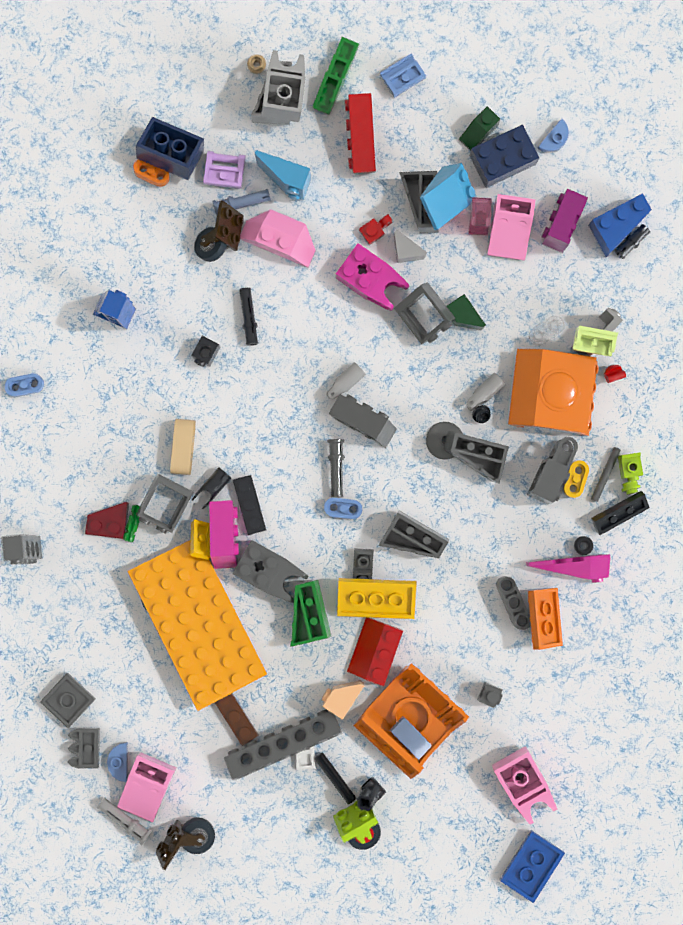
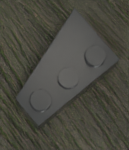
M340 394L328 413L335 420L364 434L368 439L379 442L384 448L388 446L397 430L388 420V415L381 411L378 413L372 411L373 408L366 403L360 405L357 403L356 398L348 394L346 397Z
M448 431L444 450L485 478L500 484L509 446Z

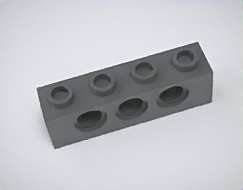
M13 535L2 537L4 561H10L11 565L37 563V559H42L40 536Z

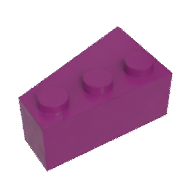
M568 188L564 194L560 193L556 202L559 204L557 211L553 210L549 221H552L549 228L545 227L541 236L544 238L542 245L561 253L565 251L571 241L570 238L576 229V224L583 212L588 197Z

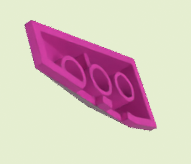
M610 554L526 562V565L582 579H591L592 583L604 582L603 578H609Z

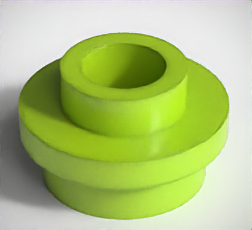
M637 481L623 483V489L621 490L626 492L627 495L637 493V489L641 488V486L638 485Z

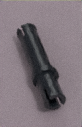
M241 288L239 292L244 320L242 327L245 330L246 345H258L256 331L258 324L255 322L251 288Z

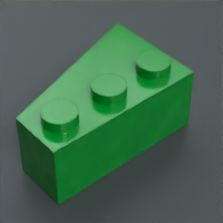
M314 580L295 585L294 617L290 647L331 637L319 581Z

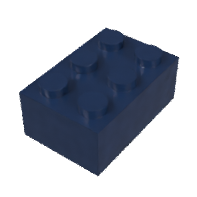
M155 117L150 119L136 144V159L186 180H189L204 152V138Z
M523 124L473 147L469 155L485 188L536 165L539 160V156Z

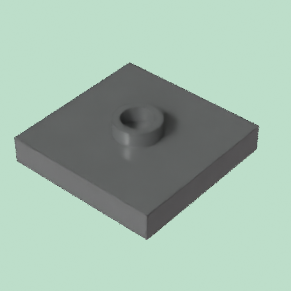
M66 673L40 703L67 728H70L96 698L69 673Z

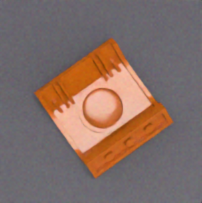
M517 349L508 424L524 428V426L541 427L589 436V431L592 428L591 414L594 410L595 379L599 369L598 361H596L597 357L546 349Z
M411 663L405 666L376 697L353 726L412 779L423 770V764L455 729L464 724L469 716L448 695L444 694L434 682L429 680L419 668ZM402 716L432 745L419 760L389 731Z

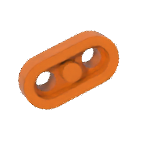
M139 159L133 165L134 174L138 178L155 186H165L170 180L169 172Z

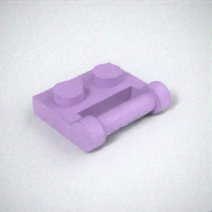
M208 151L203 183L205 185L241 189L246 156L216 154L214 151ZM213 161L238 164V168L212 165Z

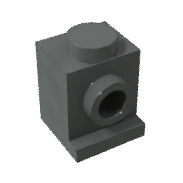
M484 682L477 700L494 708L496 705H499L503 694L501 693L503 689Z

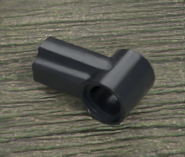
M374 777L368 779L361 786L360 789L362 791L357 797V806L360 810L369 811L386 793V790Z

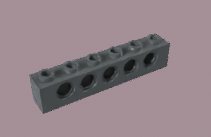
M327 709L317 713L318 717L310 719V717L304 718L295 727L292 725L286 726L281 729L282 732L279 734L270 733L263 737V741L257 743L255 740L247 743L246 748L240 751L236 748L227 752L228 756L224 757L232 780H238L341 735L342 731L335 714ZM315 724H323L324 729L321 733L314 732ZM304 731L306 734L305 739L297 741V732ZM282 738H285L288 742L287 747L284 749L278 747V742ZM264 746L269 748V754L266 757H262L260 754V750ZM245 754H250L251 762L248 765H244L242 762Z

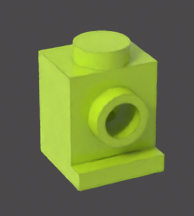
M641 452L618 456L621 479L627 478V481L630 482L637 481L639 476H643ZM630 464H634V471L630 470Z

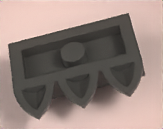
M79 728L71 731L68 736L79 742L69 746L68 750L78 756L71 758L68 764L74 768H99L100 728Z

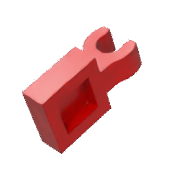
M389 214L384 216L379 222L373 218L360 227L359 231L370 246L385 235L383 229L392 224L393 220Z

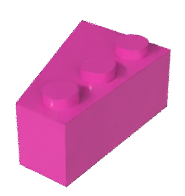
M233 500L209 502L210 557L214 569L236 568L239 544L236 543L238 525H235V518H238V508L234 507Z

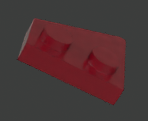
M123 502L87 515L85 534L123 539L126 530L129 502Z

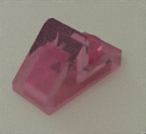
M472 197L469 234L488 235V228L491 225V198Z

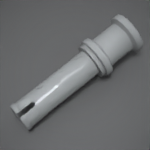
M105 797L97 806L98 809L126 829L127 835H132L140 841L139 844L141 846L152 833V830H147L143 827L138 819L133 820Z

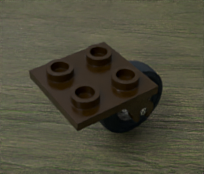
M223 200L220 201L215 228L208 227L202 230L195 240L194 250L196 255L204 261L213 262L218 260L226 249L230 248L233 251H237L244 215Z
M192 818L184 825L179 820H176L174 825L172 824L168 828L166 838L158 844L156 849V855L163 870L167 869L181 846L191 854H202L208 851L215 841V830L212 824L204 818Z

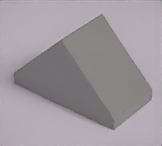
M398 230L394 232L397 263L425 259L427 252Z

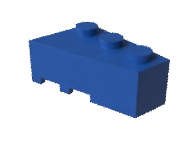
M643 193L592 219L588 226L605 257L652 210Z
M108 290L101 295L93 315L127 329L136 308L133 306L130 298L127 297V294L119 290L115 292Z

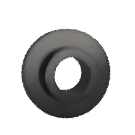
M480 405L473 410L472 418L478 423H486L491 417V411L488 406Z
M587 536L578 537L574 542V549L580 555H588L593 550V542ZM582 542L586 543V548L584 550L580 547V544Z

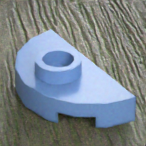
M563 119L557 123L539 145V150L553 152L560 150L565 145L569 129Z
M128 742L120 743L114 747L107 760L108 770L111 775L122 782H127Z

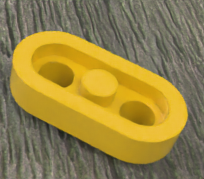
M581 460L571 464L568 471L570 477L563 486V491L569 498L579 497L583 493L589 466ZM576 467L581 468L580 474L575 472ZM571 485L576 487L575 492L570 491Z

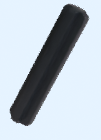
M320 753L317 755L315 761L346 803L351 804L354 802L356 796L325 754Z

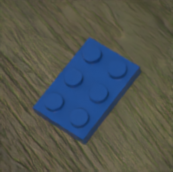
M531 830L501 876L500 881L534 903L565 855V852Z

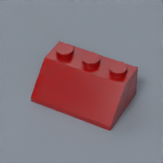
M366 617L347 672L384 686L403 630Z

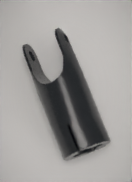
M218 467L196 492L192 501L200 492L204 490L209 491L210 499L202 509L206 508L209 502L231 480V477Z

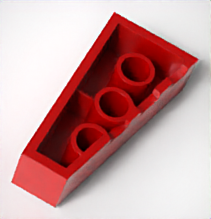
M371 93L348 94V99L345 100V111L349 112V119H346V131H350V138L347 139V148L351 150L352 158H348L349 170L352 169L353 174L376 172Z

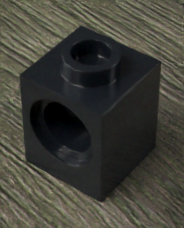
M202 335L191 355L195 359L194 363L202 367L205 365L210 367L221 347L218 343ZM207 348L210 350L209 356H200V352L203 349Z

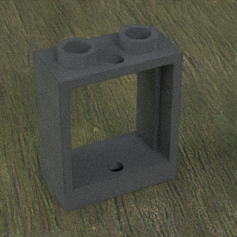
M428 282L417 287L394 308L421 345L426 342L430 344L438 338L437 334L441 330L442 332L448 330L452 326L451 322L456 319ZM424 295L444 319L430 333H427L409 309Z
M157 473L136 515L140 517L139 521L149 525L151 522L157 525L156 529L164 534L167 531L173 533L193 491ZM159 483L183 495L168 525L144 513Z

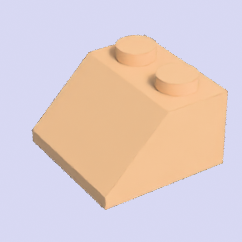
M359 680L336 685L332 689L328 688L322 697V701H324L323 707L343 720L363 689L364 682Z

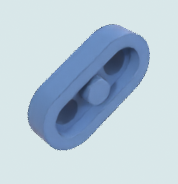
M35 373L12 377L5 383L6 393L13 397L35 394L44 387L43 378ZM33 381L38 382L36 387H32ZM18 384L19 389L17 391H14V385Z
M330 498L325 502L324 510L331 517L356 519L362 514V505L357 500ZM332 504L337 505L338 508L336 511H332L330 509V506ZM351 506L356 507L355 513H350L349 508Z

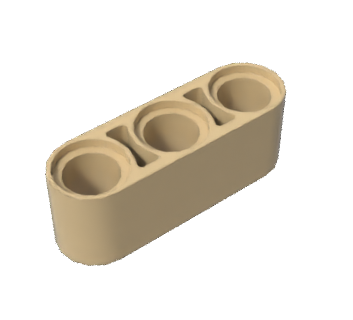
M175 420L170 466L171 474H191L196 428L195 420Z

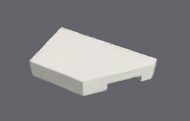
M314 746L295 754L296 770L316 769Z

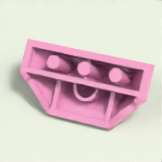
M271 209L247 220L240 234V240L307 268L316 251L305 223Z

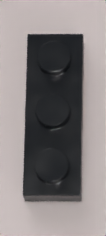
M252 475L234 479L233 484L247 534L252 535L266 531Z
M639 491L591 519L596 532L602 535L650 507L645 494Z

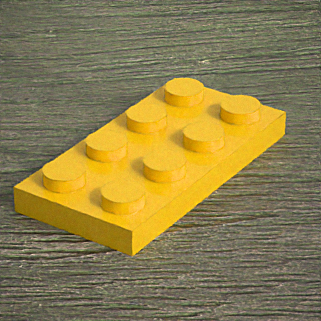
M339 578L337 616L414 619L416 581Z

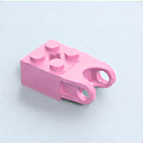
M526 746L492 765L511 802L530 825L534 823L530 813L534 803L544 802L553 811L557 810L547 782ZM522 773L523 776L519 778L517 774Z

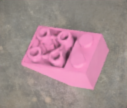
M502 194L497 195L487 255L525 261L536 199Z
M141 752L134 762L117 807L150 822H154L177 767Z

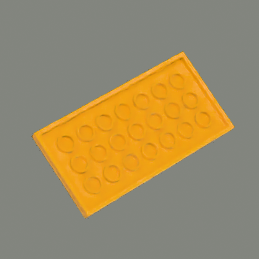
M191 540L127 572L196 710L199 711L267 675V672L210 560L190 556Z

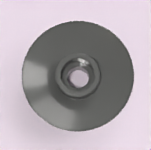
M439 422L430 428L426 436V445L433 456L443 460L454 458V456L444 450L445 443L442 442V438L447 437L448 431L463 434L457 425L451 422Z

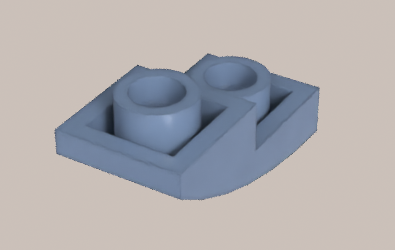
M403 716L389 730L418 760L432 746Z

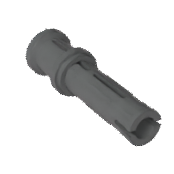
M328 439L327 442L329 443L330 450L328 459L331 465V497H343L342 461L345 459V455H343L345 439Z

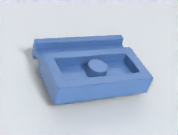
M411 53L380 72V77L383 78L384 83L395 98L424 80L426 74Z

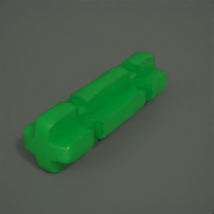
M138 505L132 506V515L129 516L126 526L127 532L124 533L123 540L128 542L134 541V533L137 532L140 517L136 515L140 507Z

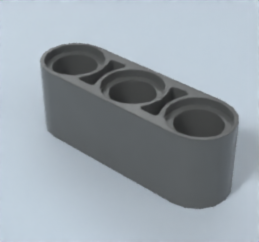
M507 576L500 577L497 580L496 587L513 626L520 630L529 628L531 625L530 615L514 579ZM507 579L511 586L505 591L502 589L501 583ZM515 597L518 600V606L511 608L509 601ZM521 615L526 618V623L523 626L517 624V618Z

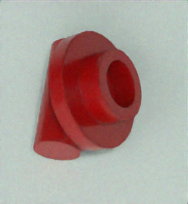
M610 365L606 368L604 377L607 383L626 378V372L622 370L620 365Z

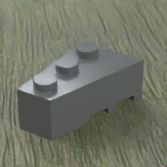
M399 172L419 232L439 233V229L434 230L420 199V196L438 172Z
M399 510L380 541L379 546L439 559L449 539Z

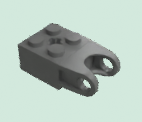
M565 437L556 442L549 457L542 460L527 493L528 496L547 505L559 500L562 494L560 488L563 483L566 484L570 477L568 471L578 450V443L574 438ZM563 443L568 445V452L563 449Z
M253 540L250 541L233 572V575L258 589L291 603H294V598L284 588L286 578L297 576L308 579L309 577L286 558ZM262 561L264 570H259L258 572L256 571L255 563Z

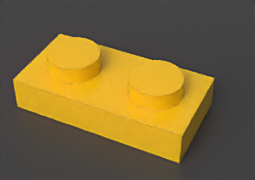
M196 519L191 522L190 556L205 560L210 559V523Z

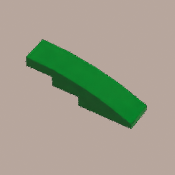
M341 37L312 108L330 115L360 45L359 43Z

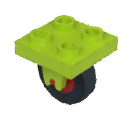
M355 801L349 807L338 811L337 814L333 815V818L344 843L348 841L353 848L366 850L377 844L381 836V829L373 808L369 811L360 810L357 806L358 801Z

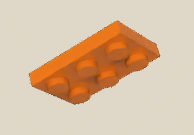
M558 588L528 591L533 650L563 646Z

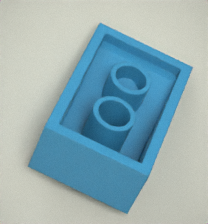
M255 150L256 163L289 198L297 201L299 199L304 200L311 181L310 168Z
M462 163L443 166L420 196V199L434 230H438L467 208L476 195L469 181L467 171Z

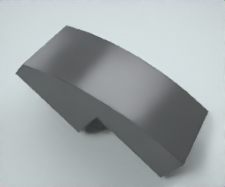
M354 548L353 579H372L374 549Z

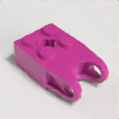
M357 243L336 272L337 280L364 299L389 311L394 309V305L386 298L384 294L385 289L389 286H397L405 290L409 288L407 281L389 264L359 243ZM359 269H365L366 274H359Z

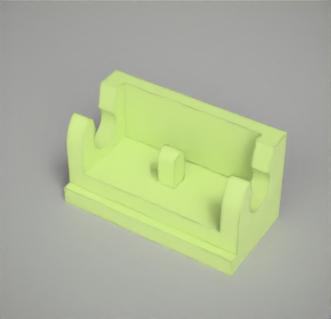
M578 326L575 331L572 350L611 357L615 351L618 332Z

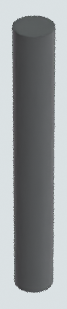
M613 448L591 497V500L598 502L621 451L619 448Z

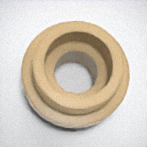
M252 55L247 62L248 69L254 74L262 73L266 68L264 57ZM258 62L260 66L254 67V63Z

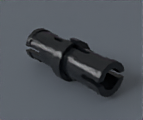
M641 224L615 250L617 255L621 253L619 256L621 259H624L634 248H637L640 245L639 243L650 233L648 227L644 230L646 225Z

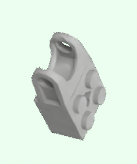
M273 50L266 74L261 117L299 122L305 85L304 55L299 54L296 64L287 67L280 63L278 51Z

